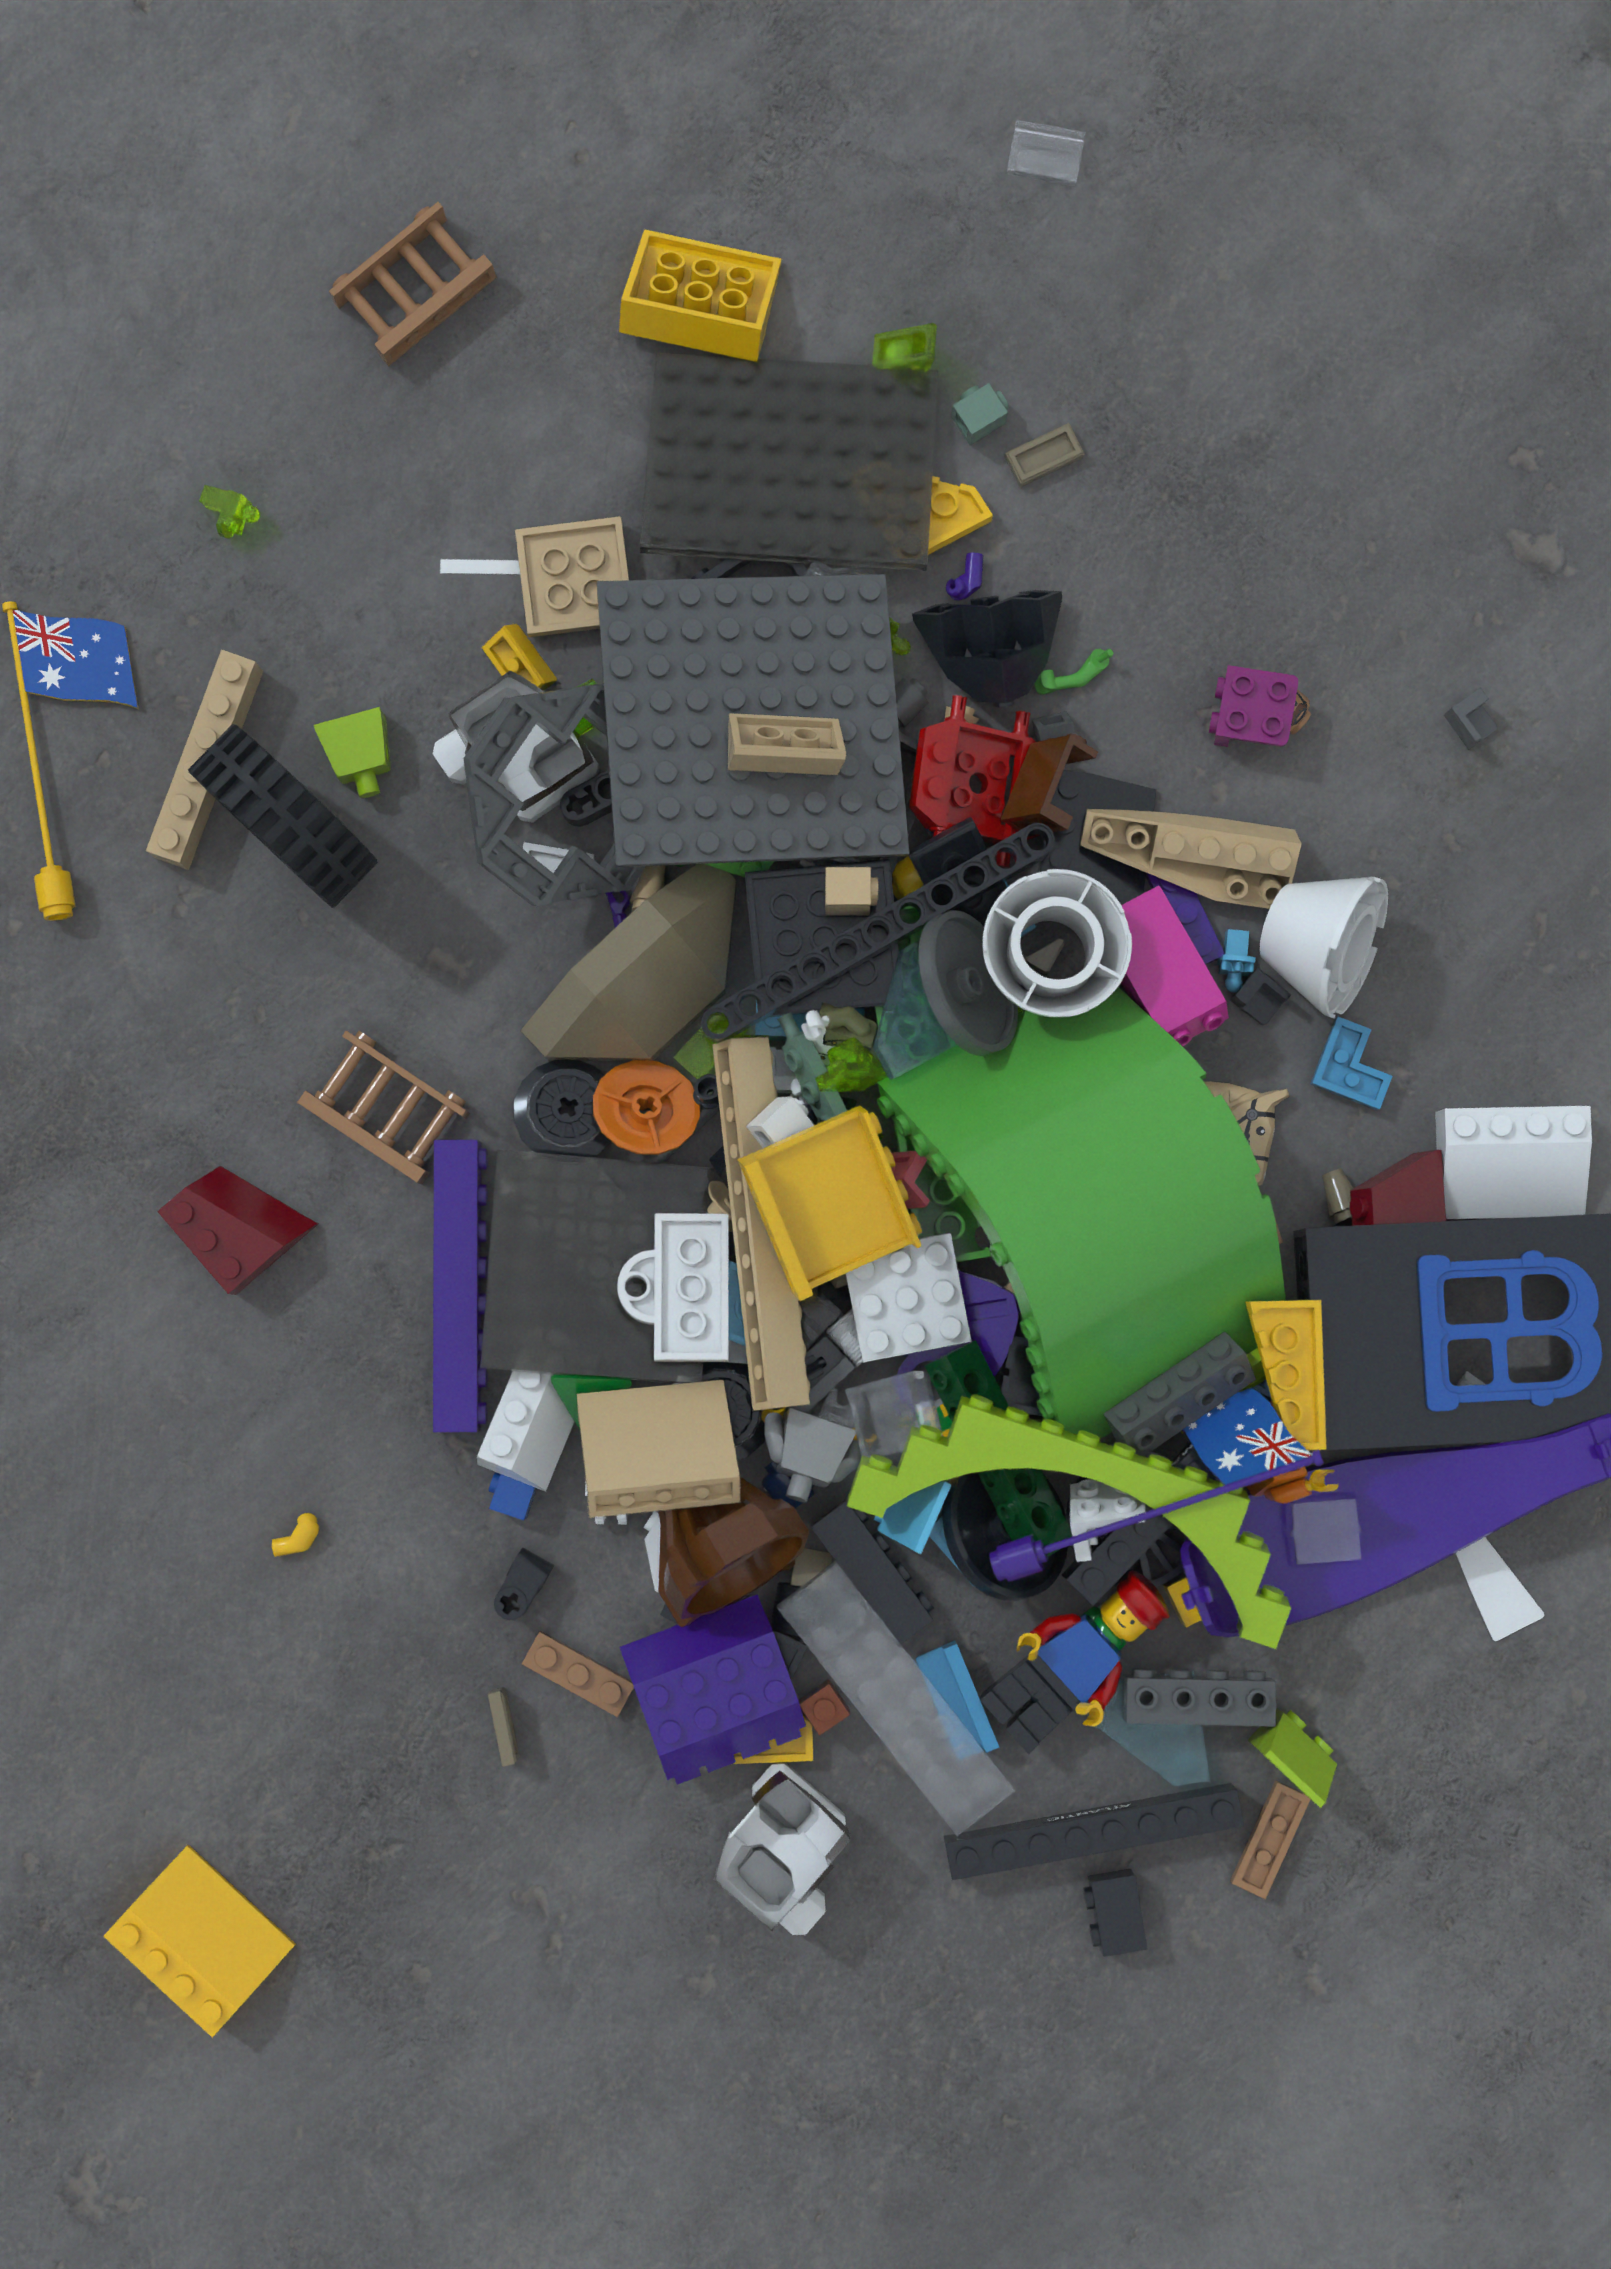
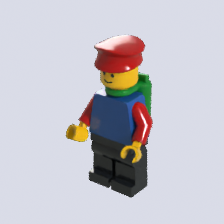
M1129 1571L1127 1579L1117 1585V1591L1098 1607H1090L1080 1617L1074 1613L1048 1617L1030 1633L1020 1636L1016 1651L1018 1652L1024 1645L1031 1646L1033 1648L1032 1651L983 1691L980 1701L1002 1725L1008 1721L1006 1730L1028 1754L1075 1709L1076 1713L1081 1715L1089 1712V1716L1083 1721V1725L1098 1726L1103 1720L1104 1709L1116 1693L1122 1672V1665L1119 1661L1121 1658L1120 1650L1127 1642L1136 1640L1147 1629L1155 1630L1163 1619L1170 1618L1168 1607L1162 1595L1144 1575L1136 1571ZM1029 1699H1031V1702H1029L1021 1711H1019L1012 1719H1010L1020 1707H1022Z

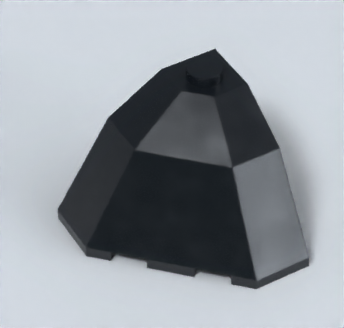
M1022 591L1000 602L998 595L970 599L971 605L936 604L912 614L913 622L947 679L979 702H992L993 707L1002 708L1014 705L1015 699L1027 695L1045 668L1062 603V591Z

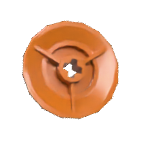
M633 1060L615 1066L600 1079L593 1095V1116L602 1134L617 1147L636 1154L660 1155L679 1148L693 1135L700 1119V1105L694 1101V1087L690 1080L677 1069L655 1060ZM646 1107L652 1110L647 1111L645 1114L640 1112V1110H645Z

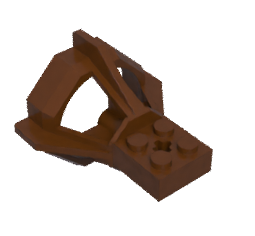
M740 1476L739 1503L658 1511L660 1519L658 1592L680 1627L689 1626L699 1616L719 1611L764 1586L779 1572L792 1568L795 1565L794 1559L803 1553L809 1530L792 1505L782 1499H771ZM747 1500L750 1503L745 1505L743 1502Z

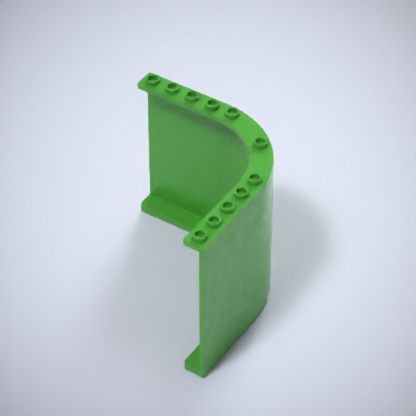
M1119 987L1097 1007L1079 1015L1056 1018L1040 1016L1028 1011L1018 1014L1015 1035L1010 1044L1003 1050L986 1056H978L965 1051L956 1044L877 1082L881 1096L877 1099V1103L884 1117H891L894 1120L901 1136H908L920 1157L926 1156L935 1174L938 1177L943 1175L956 1197H962L992 1244L990 1251L993 1259L1000 1267L1003 1266L1023 1317L1020 1326L1029 1343L1026 1354L1034 1367L1035 1374L1031 1375V1378L1040 1395L1037 1406L1044 1419H1051L1065 1426L1064 1430L1075 1434H1078L1080 1430L1087 1431L1100 1438L1112 1433L1104 1416L1105 1412L1223 1332H1226L1246 1355L1258 1348L1245 1302L1286 1301L1278 1233L1271 1200L1267 1194L1262 1195L1255 1175L1261 1171L1241 1127L1223 1096L1220 1094L1214 1097L1203 1082V1079L1206 1078V1073L1196 1060Z

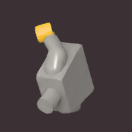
M781 1407L779 1410L763 1409L761 1419L765 1422L764 1435L770 1458L777 1463L776 1472L791 1477L786 1496L799 1502H807L812 1485L826 1488L831 1482H840L859 1466L864 1450L872 1440L870 1435L865 1440L859 1439L856 1436V1427L850 1429L792 1408L785 1415L786 1407Z

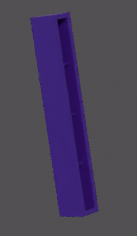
M434 1140L433 1432L481 1431V1424H487V1402H481V1388H487L488 1373L487 1366H481V1351H487L488 1335L487 1329H481V1315H487L488 1298L487 1293H481V1278H487L488 1261L487 1257H481V1242H487L488 1224L487 1220H481V1206H487L488 1188L487 1184H481V1170H487L488 1151L487 1148H482V1142L479 1140Z

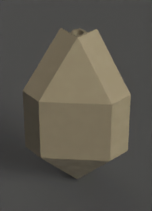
M696 864L647 898L570 969L521 1029V1032L548 1061L654 1060L726 993L737 883L734 877L729 872L705 864Z

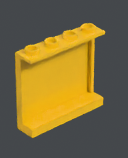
M857 1106L737 1159L790 1289L799 1301L813 1296L812 1288L910 1244L916 1248L922 1246L918 1235L922 1233L920 1223L914 1213H908L904 1203L909 1200L908 1193L900 1179L895 1180L891 1168L896 1166L889 1148L887 1146L882 1147L878 1134L882 1133L880 1123L874 1112L869 1113L861 1106Z

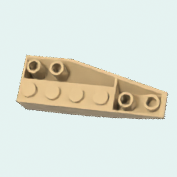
M1087 809L1080 840V846L1214 901L1270 909L1279 891L1285 885L1292 884L1302 844L1294 829L1187 814L1110 809Z

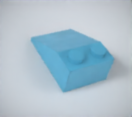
M945 1480L914 1492L888 1507L883 1518L874 1517V1520L879 1522L877 1530L921 1554L951 1484Z

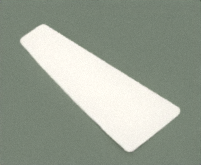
M1486 1537L1456 1553L1472 1595L1494 1641H1498L1544 1617V1612Z

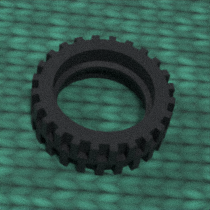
M232 724L188 769V772L331 908H335L378 863L376 857L284 766L273 758L270 753L236 724Z

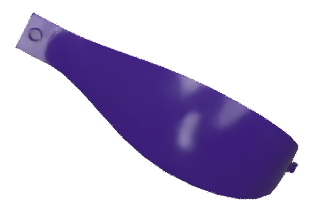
M1608 1413L1556 1433L1532 1439L1485 1445L1381 1453L1348 1458L1306 1468L1308 1475L1305 1478L1307 1480H1310V1475L1315 1470H1334V1473H1329L1325 1476L1324 1482L1325 1485L1338 1484V1488L1333 1492H1317L1312 1490L1310 1496L1286 1504L1267 1500L1264 1495L1255 1497L1248 1491L1247 1494L1250 1502L1238 1534L1242 1535V1532L1245 1531L1262 1537L1264 1539L1263 1543L1267 1544L1271 1554L1259 1588H1262L1263 1585H1270L1285 1593L1284 1596L1287 1597L1291 1606L1285 1626L1311 1619L1355 1603L1418 1574L1554 1500L1611 1479V1414ZM1186 1537L1180 1549L1182 1564L1190 1588L1189 1591L1181 1594L1186 1610L1197 1607L1204 1627L1210 1635L1220 1637L1240 1636L1236 1626L1239 1615L1230 1594L1220 1576L1201 1550Z

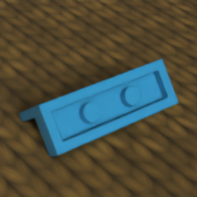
M954 1640L916 1657L917 1664L956 1758L961 1759L983 1749L987 1753L999 1748L956 1641Z

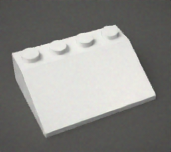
M1590 1106L1448 1108L1435 1112L1437 1150L1442 1151L1446 1220L1585 1215L1592 1146Z

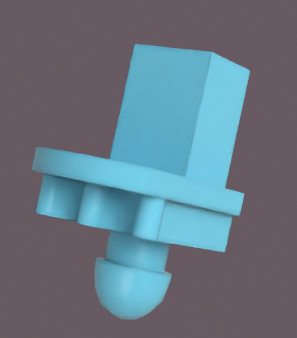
M1228 929L1225 932V954L1218 959V974L1227 975L1225 986L1232 993L1238 992L1243 985L1242 976H1248L1254 972L1256 957L1247 956L1249 931Z

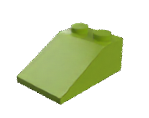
M1277 1708L1276 1727L1260 1726L1248 1741L1321 1808L1326 1803L1337 1763L1330 1757L1334 1750L1318 1735L1312 1740L1302 1730L1307 1725L1293 1711L1290 1710L1287 1714H1284Z

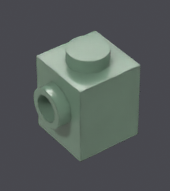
M989 383L981 388L978 386L971 387L961 395V400L952 407L951 417L969 445L974 444L1006 424L1007 410L1009 409L1004 395L999 390L995 392Z

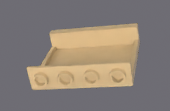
M724 1380L577 1394L578 1421L581 1432L589 1518L740 1502V1475Z

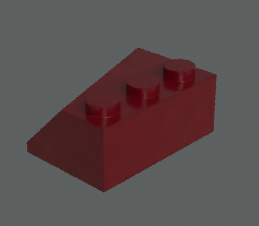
M222 1166L185 1187L157 1211L227 1294L237 1295L318 1225L317 1222L297 1212Z

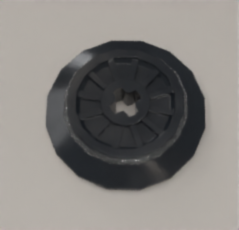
M553 1060L537 1066L522 1080L514 1098V1123L521 1140L536 1155L554 1163L577 1164L600 1154L612 1142L602 1134L593 1116V1095L600 1079L605 1075L597 1067L580 1060ZM565 1102L568 1106L574 1104L576 1106L573 1112L574 1116L570 1117L568 1113L561 1115L559 1113L561 1111V1103Z
M694 1362L678 1376L675 1384L724 1380L726 1398L730 1403L728 1410L731 1413L730 1422L737 1460L748 1457L766 1440L764 1435L765 1422L761 1419L762 1410L754 1412L748 1405L745 1396L751 1392L748 1364Z

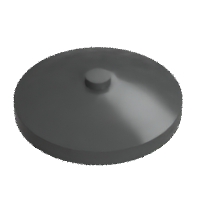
M948 911L932 918L925 925L920 937L919 968L923 987L937 1020L949 1037L965 1051L978 1056H986L1003 1050L1012 1041L1017 1028L1018 1006L1001 993L989 975L983 956L984 926L965 912Z

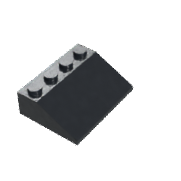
M1063 770L1051 804L1073 818L1068 830L1053 832L1054 845L1049 855L1039 862L1037 873L1049 869H1065L1085 874L1104 885L1121 905L1144 893L1146 872L1080 846V840L1087 809L1154 812L1156 789L1091 773ZM1043 837L1041 841L1040 850H1043L1046 847V842Z

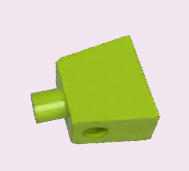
M377 707L315 724L314 728L340 782L346 784L355 781L359 798H368L379 794L380 789L376 775L391 770L387 723L381 708Z

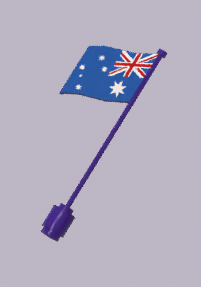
M1250 1388L1238 1392L1182 1430L1189 1438L1205 1467L1224 1486L1044 1546L1041 1539L1035 1541L1032 1535L999 1545L996 1551L989 1553L992 1568L998 1581L1007 1579L1009 1582L1044 1570L1043 1563L1048 1561L1047 1553L1314 1463L1316 1466L1323 1465L1322 1456L1319 1450L1313 1451L1311 1454L1288 1432L1271 1403L1258 1391Z

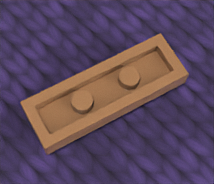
M541 1630L522 1662V1665L616 1717L619 1716L634 1688L632 1681Z
M1275 1780L1230 1879L1232 1884L1266 1899L1310 1802V1798L1304 1793Z

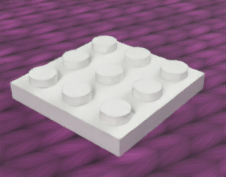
M950 1232L919 1238L922 1245L919 1248L910 1244L846 1273L863 1362L972 1342Z

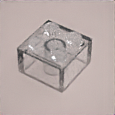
M911 1371L845 1389L861 1457L863 1455L870 1458L872 1454L889 1457L903 1453L911 1426L920 1428L921 1425H929L942 1431L927 1371Z

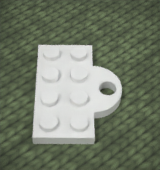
M655 1213V1250L640 1252L630 1258L623 1266L618 1277V1297L624 1310L633 1319L644 1324L654 1325V1362H728V1214ZM631 1278H641L647 1285L646 1292L639 1297L630 1296L625 1290L627 1281Z

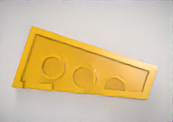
M1321 1300L1245 1302L1276 1413L1288 1432L1305 1449L1326 1450Z

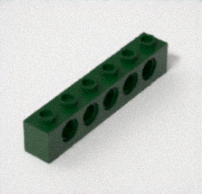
M976 1340L958 1347L924 1366L952 1422L961 1396L971 1398V1395H978L991 1400L994 1407L1007 1410V1407H1009ZM996 1469L978 1472L981 1482L986 1488L998 1516L1012 1541L1032 1535L1035 1541L1041 1539L1044 1546L1072 1537L1071 1529L1041 1469ZM1058 1550L1047 1553V1556L1049 1557Z

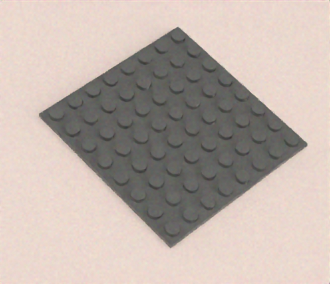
M885 574L597 581L616 867L909 855ZM729 713L839 719L846 749V760L838 775L728 770Z

